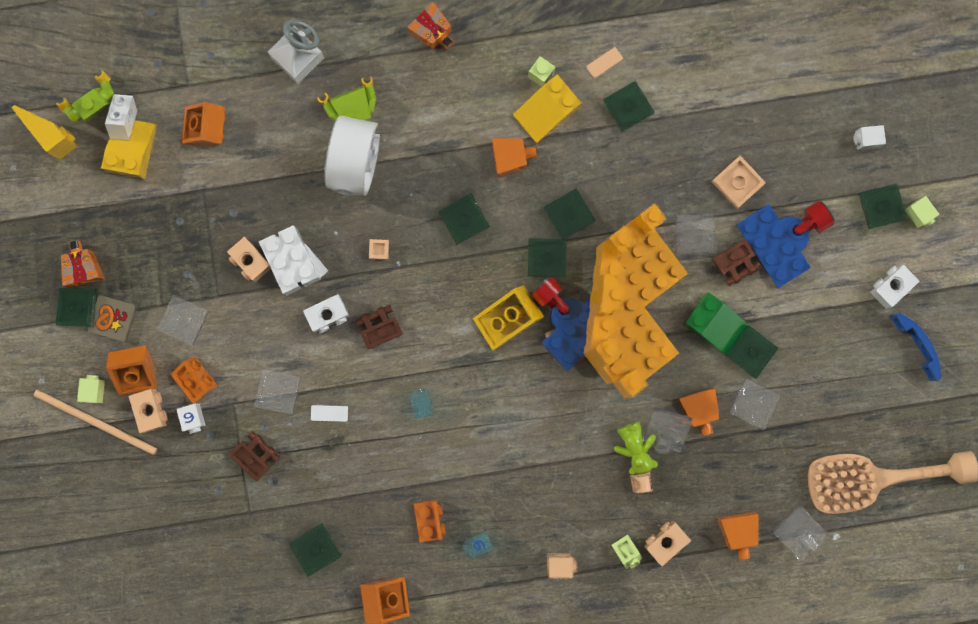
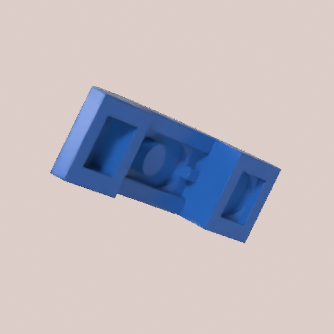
M901 313L890 315L899 332L908 330L925 357L926 362L921 364V367L930 381L940 380L941 369L939 359L926 333L907 316Z

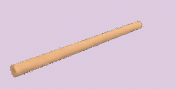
M36 390L33 395L152 455H155L158 448L42 391Z

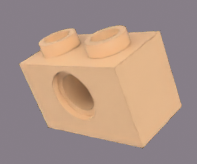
M243 237L227 251L230 255L228 259L234 266L237 267L239 265L243 269L241 274L248 281L251 279L257 282L271 269L268 261L246 237ZM252 256V264L246 266L244 263L245 258Z
M156 389L145 390L129 396L139 433H146L167 426V414L165 410H162L160 404L162 403V397ZM149 405L153 407V413L150 416L146 413V408Z
M669 521L660 528V533L656 536L654 534L645 541L647 544L644 547L661 566L666 564L691 541L674 521L671 523ZM665 537H669L671 540L670 545L667 547H663L661 544L662 539Z
M547 553V574L549 578H573V573L577 572V563L570 553Z

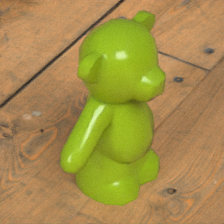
M640 421L617 429L627 448L615 446L614 451L618 454L632 457V467L629 470L631 475L635 473L645 474L658 466V462L652 460L649 454L646 453L655 442L656 435H650L646 442L643 443Z

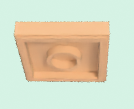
M741 156L735 159L711 181L737 209L766 183Z

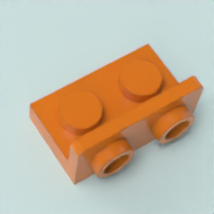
M196 357L183 361L170 373L193 404L200 401L209 391L217 387L213 377L208 374Z
M437 500L414 503L419 542L442 540L443 535H446L445 524L440 522V516L443 515L442 505L438 504Z

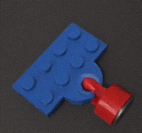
M817 201L804 209L806 217L802 220L796 217L779 219L770 204L736 224L777 289L811 268L801 253L809 241V232L815 229L820 234L834 225V217L822 201Z
M549 276L531 292V296L541 307L546 304L551 309L549 319L552 327L555 329L541 344L566 371H569L585 356L584 347L586 344L590 299L584 304L574 298L561 299L557 294L563 287L553 276Z

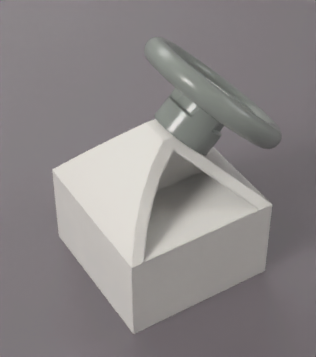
M289 20L283 25L284 36L268 51V54L273 61L299 84L324 59V56L317 47L319 44L317 32L303 21ZM296 26H300L304 28V30L298 29ZM310 34L314 39L313 43L307 38Z

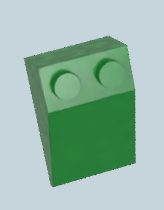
M709 292L701 297L682 324L727 358H730L751 328L726 304Z

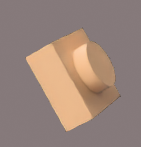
M370 239L369 259L389 260V240Z

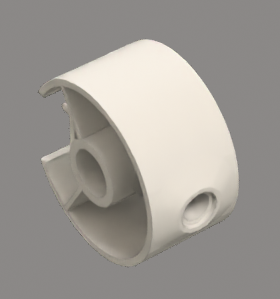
M345 116L337 118L326 160V188L348 196L367 195L373 179L379 150L380 134L374 133L378 123Z

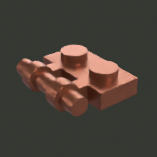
M746 239L712 258L721 275L729 272L730 277L725 279L727 286L741 282L742 278L747 275H753L757 269L761 268L759 261L752 264L749 260L755 256V253ZM743 263L745 268L737 272L735 267Z
M391 305L384 308L381 306L377 308V311L368 315L367 313L363 314L361 318L355 320L358 327L365 324L367 328L360 333L368 350L403 335L396 317L387 318V314L393 312ZM381 317L383 322L372 326L371 321Z
M251 431L247 437L252 442L248 445L241 441L229 456L257 482L271 468L266 461L270 458L275 463L279 460L280 456L275 453L276 450L273 447H269L263 441L260 435L257 436ZM256 446L264 452L262 457L253 450Z

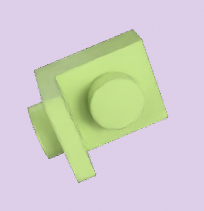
M628 535L612 544L613 549L626 569L636 567L640 564V560L643 559Z

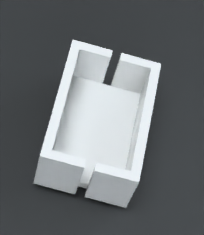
M294 225L278 232L279 237L274 234L259 241L284 295L287 296L302 289L301 285L298 284L299 282L307 287L321 280L300 233Z

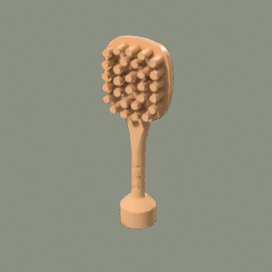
M966 451L954 453L947 464L911 469H884L876 467L870 459L861 455L835 454L818 458L810 464L808 487L812 502L818 510L831 514L847 513L861 510L876 501L881 489L900 482L941 476H950L959 484L977 482L978 463L974 453Z

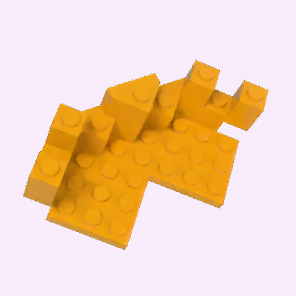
M655 203L596 248V262L593 272V287L590 297V312L587 322L584 355L605 383H613L624 399L631 398L648 385L645 380L679 354L645 308L688 274L654 229L667 219Z

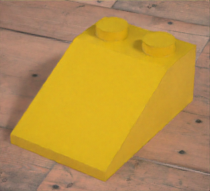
M557 74L531 96L513 116L537 144L578 111L582 103Z
M15 105L11 107L43 149L53 157L61 160L78 147L74 142L76 140L74 135L63 126L58 127L54 123Z
M135 120L129 140L109 139L105 148L101 169L108 173L145 180L157 125Z
M523 285L514 288L472 319L491 349L495 350L542 320L544 315Z

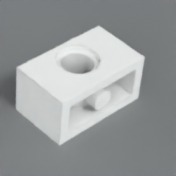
M113 95L105 122L110 139H130L137 114L133 96Z
M904 264L890 268L887 271L888 276L884 280L882 278L873 285L874 289L870 292L885 309L892 308L920 282ZM891 281L896 283L895 290L890 286Z
M339 294L303 310L312 331L315 333L319 332V334L328 331L329 326L335 323L337 326L347 321L346 318L350 316ZM326 310H331L332 312L330 320L323 319V313Z

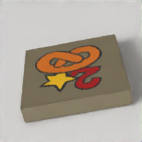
M99 295L88 332L126 342L137 306Z

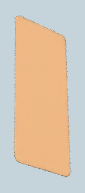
M614 47L587 65L586 68L596 78L621 61L623 57L617 48Z

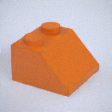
M208 102L186 106L181 144L199 146L222 145L225 107Z
M147 345L108 352L106 369L118 395L157 388L153 359Z
M405 577L376 580L360 585L365 624H384L410 616Z

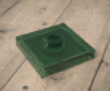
M636 81L603 99V103L621 132L626 131L655 113Z
M897 183L858 193L868 230L907 220Z
M577 188L544 206L546 213L562 240L596 221Z
M472 193L438 211L456 245L490 227Z
M529 238L528 277L553 276L554 278H566L567 239Z
M59 288L55 326L94 327L98 289Z
M747 325L725 356L750 376L757 379L778 350V347L750 325Z
M323 523L288 543L307 577L342 557Z

